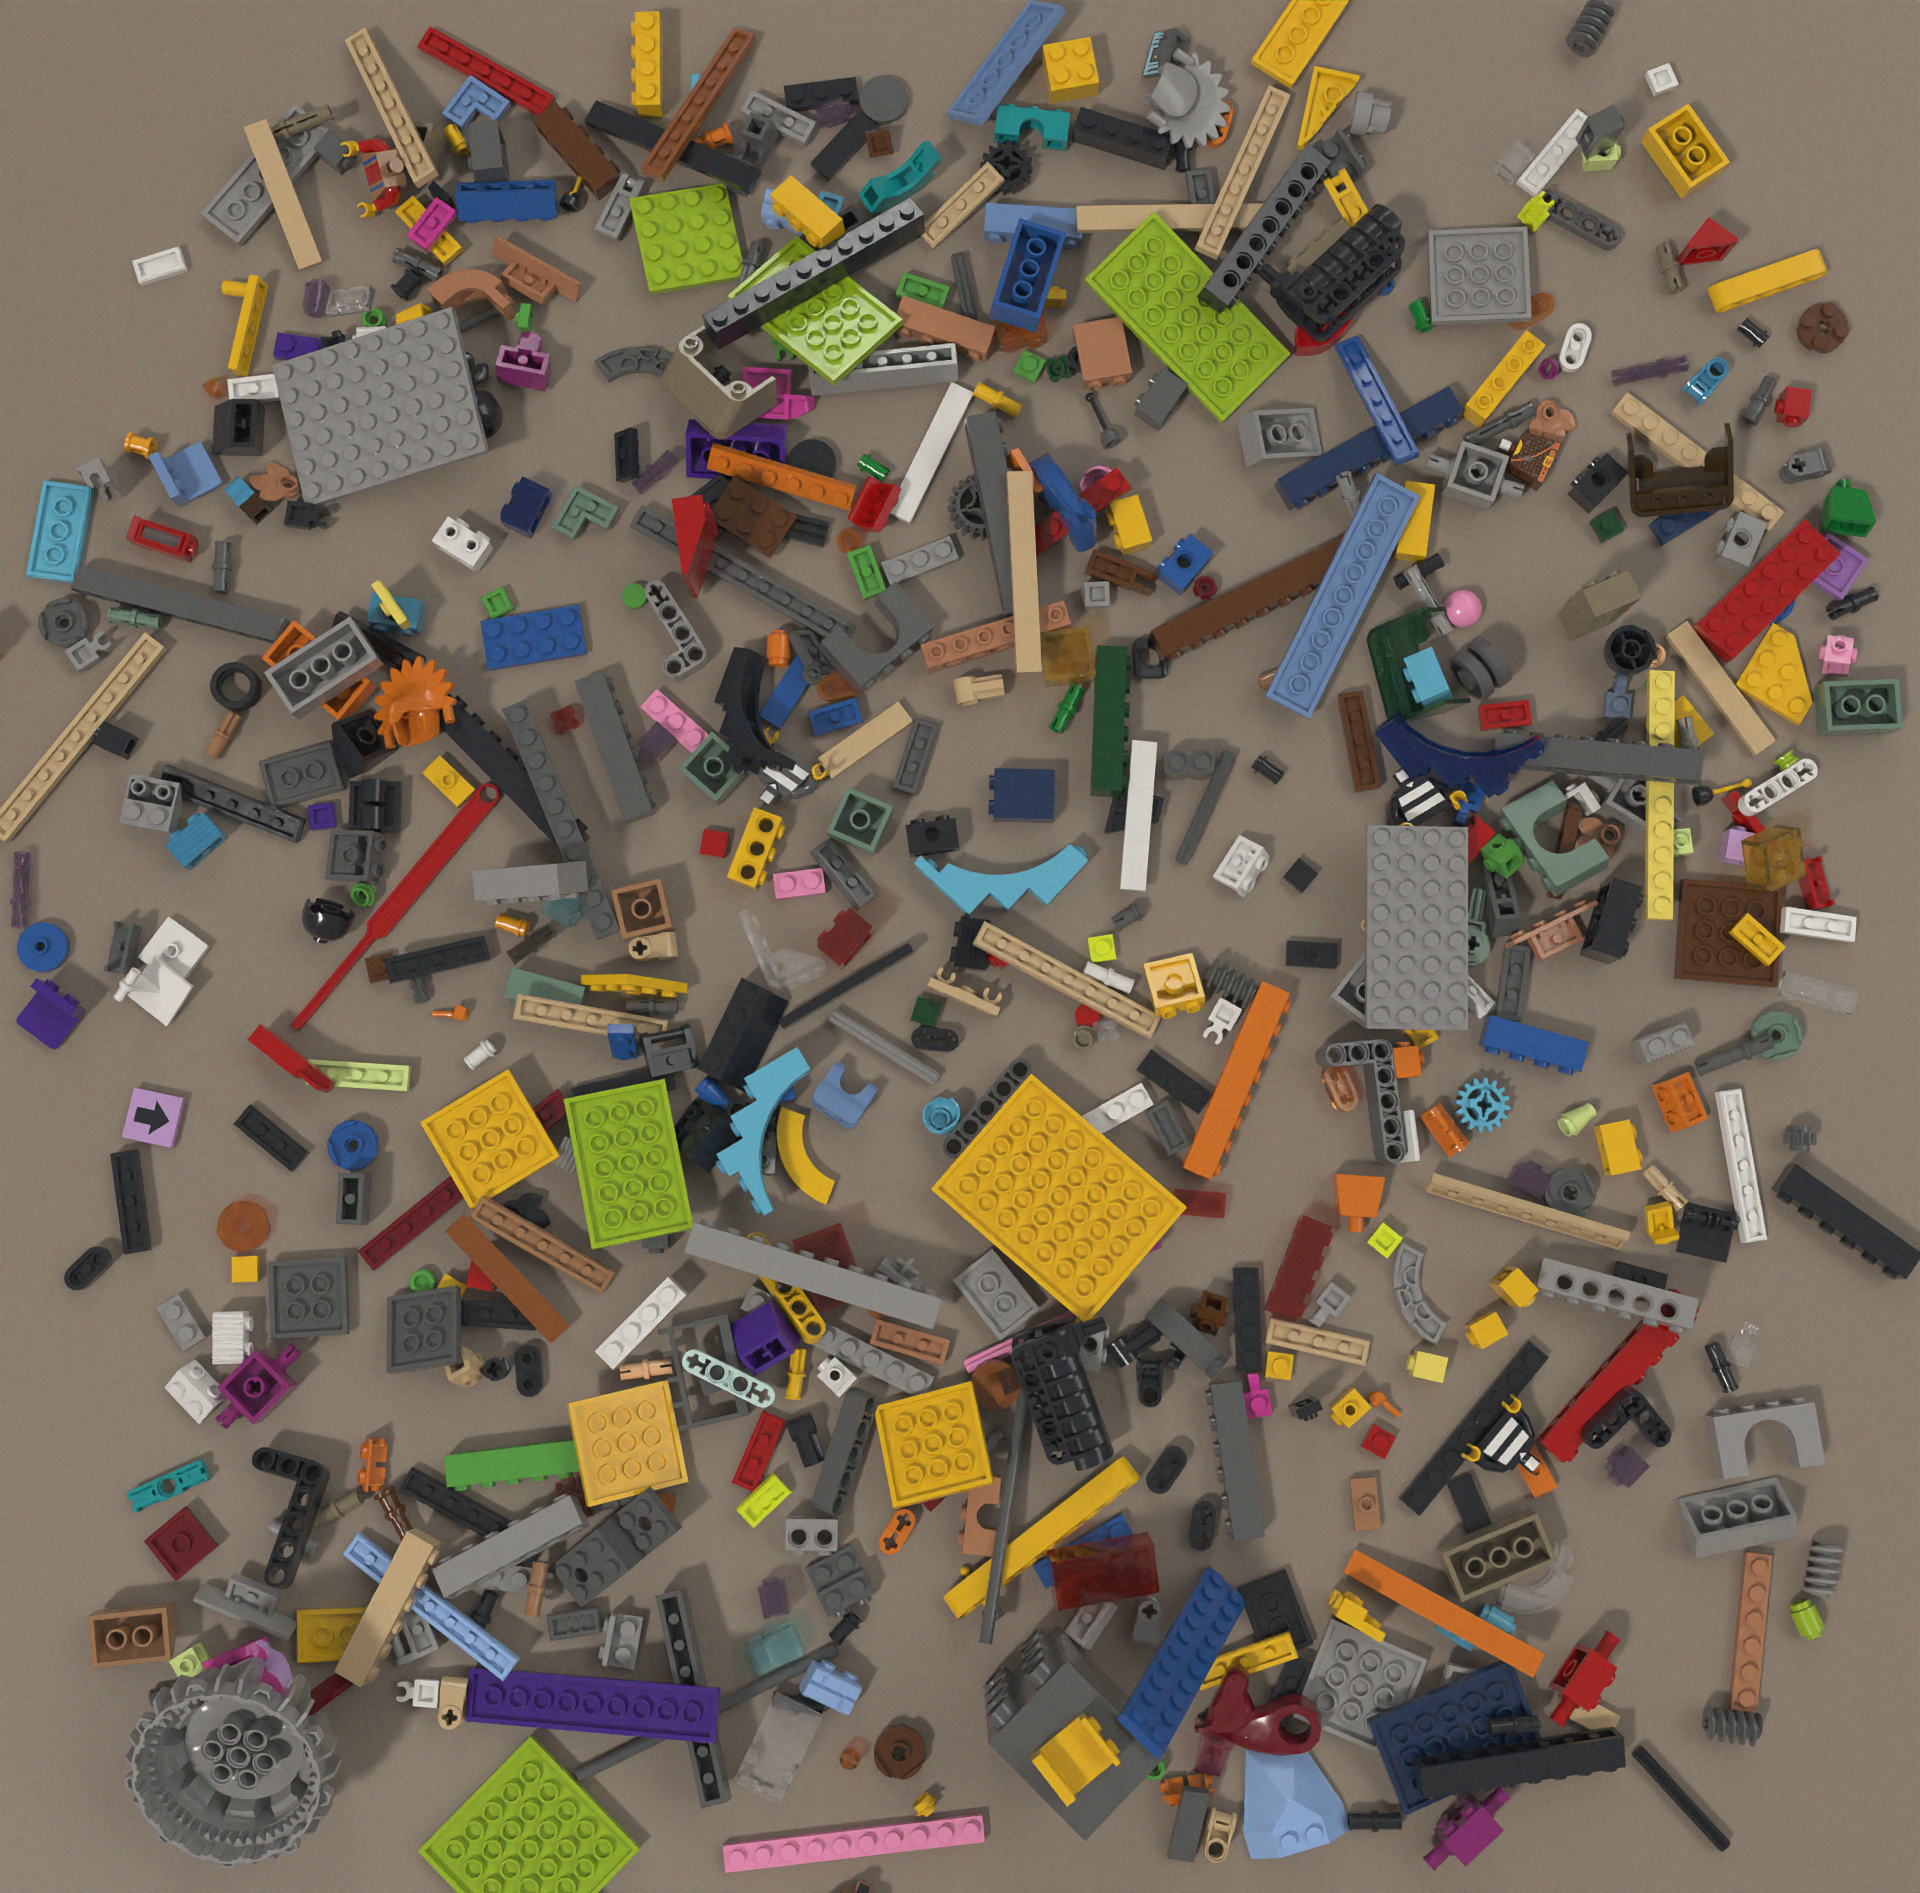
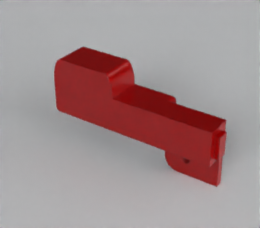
M259 1024L247 1039L297 1079L302 1078L317 1091L329 1093V1091L331 1092L334 1089L336 1082L297 1052L295 1047L269 1027Z

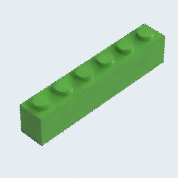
M573 1439L450 1453L444 1456L447 1487L455 1486V1491L471 1489V1484L479 1483L481 1488L496 1486V1481L506 1480V1485L522 1483V1478L532 1477V1482L548 1479L547 1475L557 1474L558 1479L573 1477V1472L580 1471Z

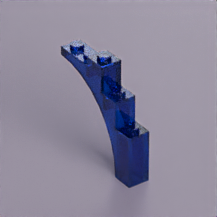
M1395 713L1378 725L1375 731V735L1411 780L1416 776L1420 777L1429 773L1431 766L1449 789L1455 785L1458 787L1464 785L1471 775L1488 798L1494 794L1496 796L1503 794L1510 784L1511 776L1508 773L1514 774L1524 766L1523 763L1526 760L1538 758L1544 753V748L1546 747V739L1541 733H1538L1522 743L1504 749L1490 751L1460 750L1444 746L1426 738L1412 728L1398 713Z

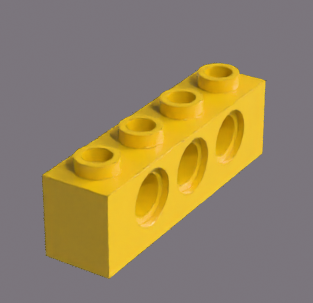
M1526 330L1463 408L1462 416L1480 428L1540 355L1546 345Z

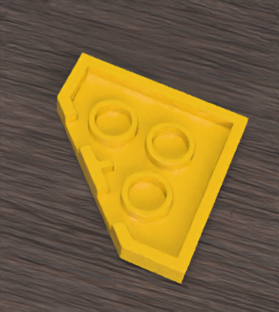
M1772 623L1735 682V686L1742 693L1795 725H1799L1813 703L1795 636Z
M632 974L581 975L580 985L590 986V991L594 992L626 991V994L641 995V993L657 995V992H659L662 997L676 998L677 993H687L688 983Z

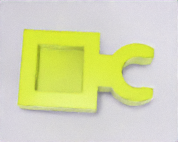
M1541 191L1537 196L1529 200L1517 215L1533 233L1539 230L1550 216L1547 211L1555 203L1554 200H1551L1549 203L1543 200L1545 191Z

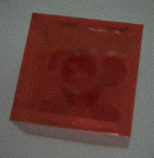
M851 908L846 912L842 910L833 920L835 922L833 928L830 931L825 929L817 939L819 952L840 970H843L874 934L873 927Z

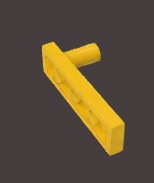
M249 275L247 283L224 280L221 286L224 295L244 297L228 364V369L238 377H248L269 287L257 275Z

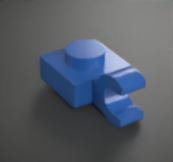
M1466 780L1461 782L1458 791H1463L1466 794L1468 802L1466 803L1464 800L1457 801L1461 808L1457 810L1453 818V825L1462 827V824L1464 825L1469 811L1475 814L1478 812L1487 789Z

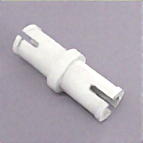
M1087 961L1082 973L1103 983L1106 987L1111 986L1126 994L1130 993L1135 979L1114 972V969L1110 967L1106 969L1090 961Z

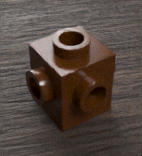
M1203 1290L1199 1302H1194L1190 1311V1317H1193L1192 1325L1199 1331L1216 1336L1219 1328H1224L1229 1313L1226 1312L1228 1298Z

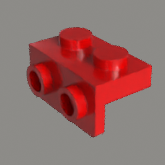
M867 477L848 516V520L865 532L880 533L887 525L888 516L892 508L897 504L898 496L902 489L895 484H885L873 477Z

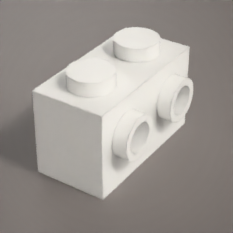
M448 516L432 539V542L438 549L478 573L494 550L489 542L490 538L480 531H477L475 534L468 529L470 526L460 518L453 520Z

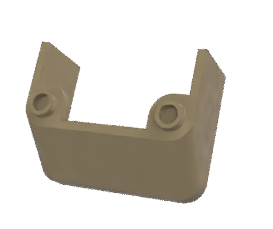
M702 325L680 340L662 374V386L714 438L726 439L777 405L776 379L771 376L754 389L744 381H734L724 387L698 362L717 349L706 334L705 326Z

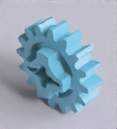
M1477 1078L1472 1079V1086L1464 1083L1463 1088L1465 1091H1457L1456 1094L1461 1098L1453 1103L1459 1105L1460 1108L1454 1112L1455 1114L1462 1115L1459 1122H1468V1130H1472L1476 1126L1477 1133H1482L1484 1127L1487 1132L1493 1131L1492 1125L1497 1128L1501 1127L1502 1125L1499 1120H1507L1508 1117L1504 1114V1111L1511 1109L1510 1106L1505 1105V1101L1510 1099L1509 1096H1502L1505 1088L1497 1089V1081H1492L1488 1084L1487 1078H1482L1480 1084ZM1478 1089L1475 1097L1467 1099L1472 1091ZM1490 1092L1494 1094V1096L1497 1099V1102L1494 1101L1493 1098L1490 1096ZM1482 1101L1484 1104H1487V1108L1481 1109V1107L1477 1106V1102ZM1467 1109H1470L1474 1114V1119L1468 1114ZM1491 1112H1497L1490 1121L1486 1122Z

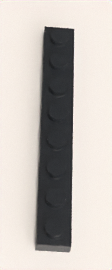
M1527 1340L1398 1498L1420 1516L1466 1460L1461 1454L1470 1455L1471 1447L1467 1446V1444L1477 1446L1507 1410L1502 1406V1401L1507 1405H1511L1513 1398L1510 1394L1517 1397L1549 1357Z

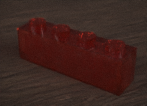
M1305 1215L1299 1216L1263 1310L1293 1322L1297 1318L1300 1319L1306 1307V1304H1303V1300L1306 1294L1310 1295L1315 1284V1280H1312L1315 1270H1320L1324 1257L1321 1256L1324 1246L1328 1247L1333 1237V1233L1330 1232L1332 1226Z

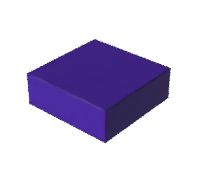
M335 803L308 805L311 831L337 828Z

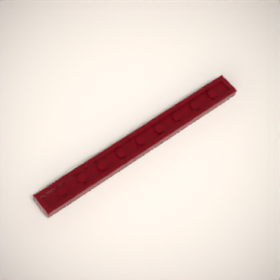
M556 1089L533 1108L546 1132L567 1115L564 1103L566 1097L559 1089ZM451 1175L358 1250V1253L373 1271L380 1268L464 1199Z

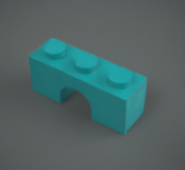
M1014 104L998 105L994 143L1000 141L1002 144H1006L1007 140H1010L1011 145L1019 143L1020 134L1024 130L1036 129L1043 137L1042 149L1066 151L1070 113H1066L1061 109H1054L1052 111L1041 110L1035 106L1022 108Z

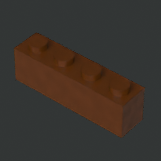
M555 102L533 120L536 129L576 176L582 179L583 184L597 200L600 201L615 188L620 178V170L612 160L609 162L603 156L605 153L598 143L592 144L588 139L589 134L582 125L577 126L572 121L574 118L566 107L561 108Z

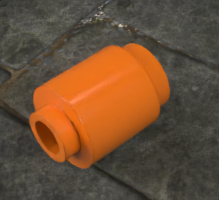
M773 630L772 634L767 635L766 658L769 661L770 667L785 668L788 667L789 661H791V642L787 631Z

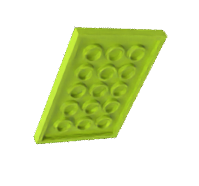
M795 236L728 295V300L810 255L815 250L798 236ZM848 276L760 327L835 386L903 325V319Z
M665 1079L564 1099L592 1250L691 1230L693 1220Z

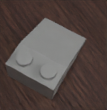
M1313 408L1253 410L1237 420L1246 468L1272 466L1323 455Z

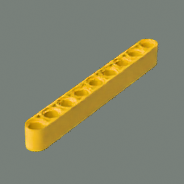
M1125 1456L1112 1463L1007 1546L1001 1588L1140 1479L1139 1474ZM992 1558L943 1597L958 1620L986 1601Z

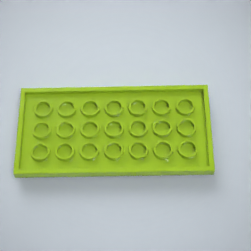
M1153 211L1085 278L1084 282L1172 374L1188 384L1187 389L1222 423L1291 353L1239 299L1230 310L1225 308L1221 314H1218L1197 297L1213 272Z

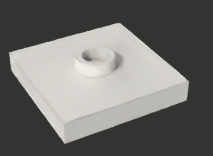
M168 916L139 954L138 958L148 964L151 958L156 956L186 980L211 946Z

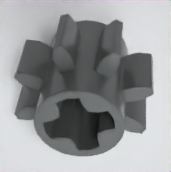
M1790 1125V1132L1784 1131L1783 1143L1790 1144V1151L1810 1152V1145L1817 1144V1133H1810V1126Z

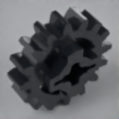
M1007 140L1005 146L998 141L996 149L990 145L989 154L983 153L984 161L980 162V169L989 162L1005 180L994 193L1002 189L1003 195H1006L1007 190H1011L1014 195L1016 194V187L1023 190L1024 182H1030L1031 176L1029 174L1033 173V166H1031L1032 157H1026L1028 151L1026 148L1021 151L1019 150L1020 143H1016L1013 147L1010 140ZM1004 166H1009V169L1005 170Z

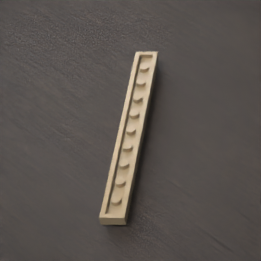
M146 632L0 808V839L8 844L92 742L97 728L102 726L104 721L108 722L167 650Z

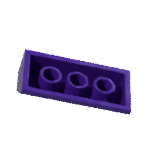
M689 419L685 432L686 477L713 479L719 474V472L707 469L713 443L786 464L787 425L749 423L730 437L717 439L695 419ZM722 473L726 480L733 479V476Z

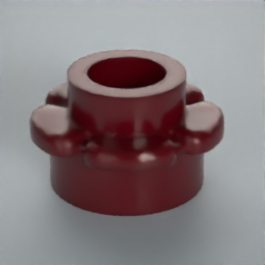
M1209 576L1199 577L1194 582L1193 593L1195 596H1199L1201 600H1209L1217 592L1215 581Z

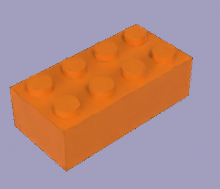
M293 620L261 659L273 667L316 639V637ZM364 677L321 705V707L337 720L350 717L357 713L377 687Z

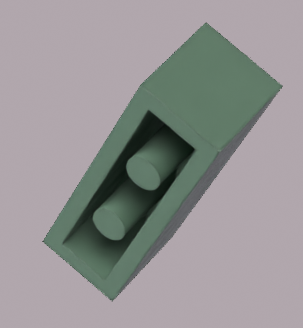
M512 967L504 997L510 999L509 1004L514 1006L517 994L584 1005L589 989Z

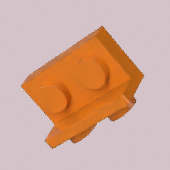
M1689 1072L1652 1085L1655 1098L1670 1132L1689 1128L1708 1119Z

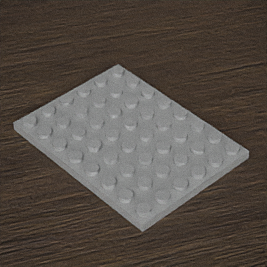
M452 307L272 365L304 503H312L317 507L489 453L456 312Z

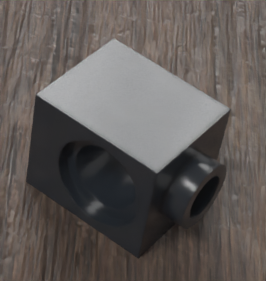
M104 721L94 734L95 740L93 744L128 760L139 738Z

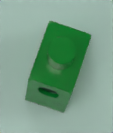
M1841 479L1837 481L1836 486L1830 489L1823 501L1820 532L1867 537L1876 524L1868 493L1863 489L1852 488L1849 479Z

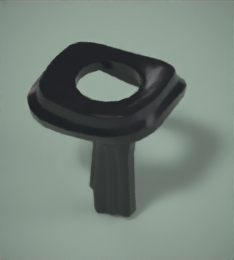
M1144 636L1136 639L1132 645L1135 676L1139 679H1161L1166 677L1169 659L1162 662L1159 657V663L1155 668H1147L1141 661V655L1148 649L1154 650L1156 653L1157 651L1149 637Z

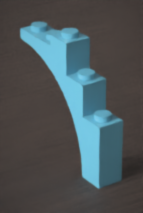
M798 1047L744 1078L747 1083L743 1086L750 1099L755 1097L757 1101L730 1116L733 1120L730 1123L733 1132L737 1137L741 1135L743 1139L716 1154L719 1158L716 1164L722 1174L728 1173L729 1177H733L740 1173L741 1177L738 1178L740 1185L745 1192L748 1190L754 1197L751 1200L754 1209L758 1214L762 1212L764 1216H768L775 1211L767 1194L762 1174V1147L765 1131L771 1115L781 1098L797 1081L812 1071Z

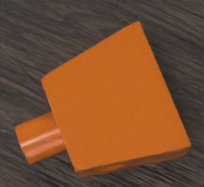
M1333 1174L1337 1215L1349 1216L1348 1231L1363 1232L1364 1217L1376 1218L1385 1177Z

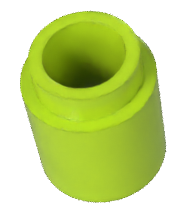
M1809 1598L1798 1600L1789 1605L1791 1608L1790 1615L1800 1637H1807L1808 1640L1822 1635L1821 1631L1825 1629V1626L1815 1604L1811 1603Z

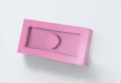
M822 868L773 874L776 900L826 894Z

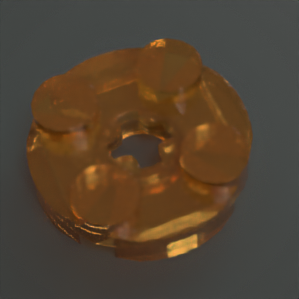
M252 1201L231 1203L219 1216L216 1231L218 1238L221 1239L226 1247L238 1252L251 1251L260 1247L267 1240L271 1229L266 1210L258 1203ZM246 1219L250 1229L241 1233L238 1223Z

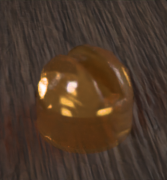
M213 377L208 379L202 387L212 398L217 400L224 393L225 386L224 383L218 385L217 382L220 379Z
M854 1748L844 1749L839 1756V1762L844 1769H855L860 1763V1754ZM844 1754L856 1759L855 1763L853 1764L843 1759Z

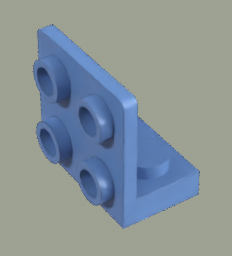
M197 442L170 457L164 458L158 452L149 456L167 493L179 507L223 485L213 462L201 442Z

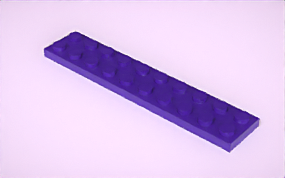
M471 1667L466 1722L716 1743L718 1742L721 1687L512 1670L507 1679L502 1681L485 1667Z

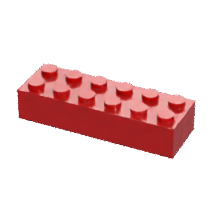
M1804 519L1692 628L1700 639L1725 664L1730 662L1841 553Z

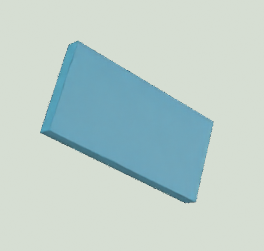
M43 480L26 571L28 578L72 584L77 566L81 565L94 488Z

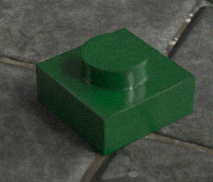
M1614 509L1589 522L1601 544L1625 531Z
M918 996L910 1021L935 1028L942 1003Z

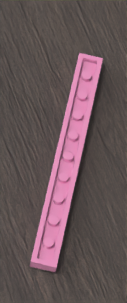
M982 1813L724 1843L723 1855L725 1873L981 1843L985 1842Z

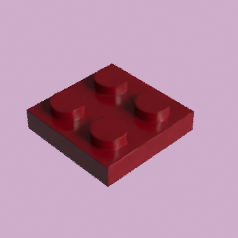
M188 1506L182 1508L144 1540L145 1544L175 1581L182 1578L219 1547Z

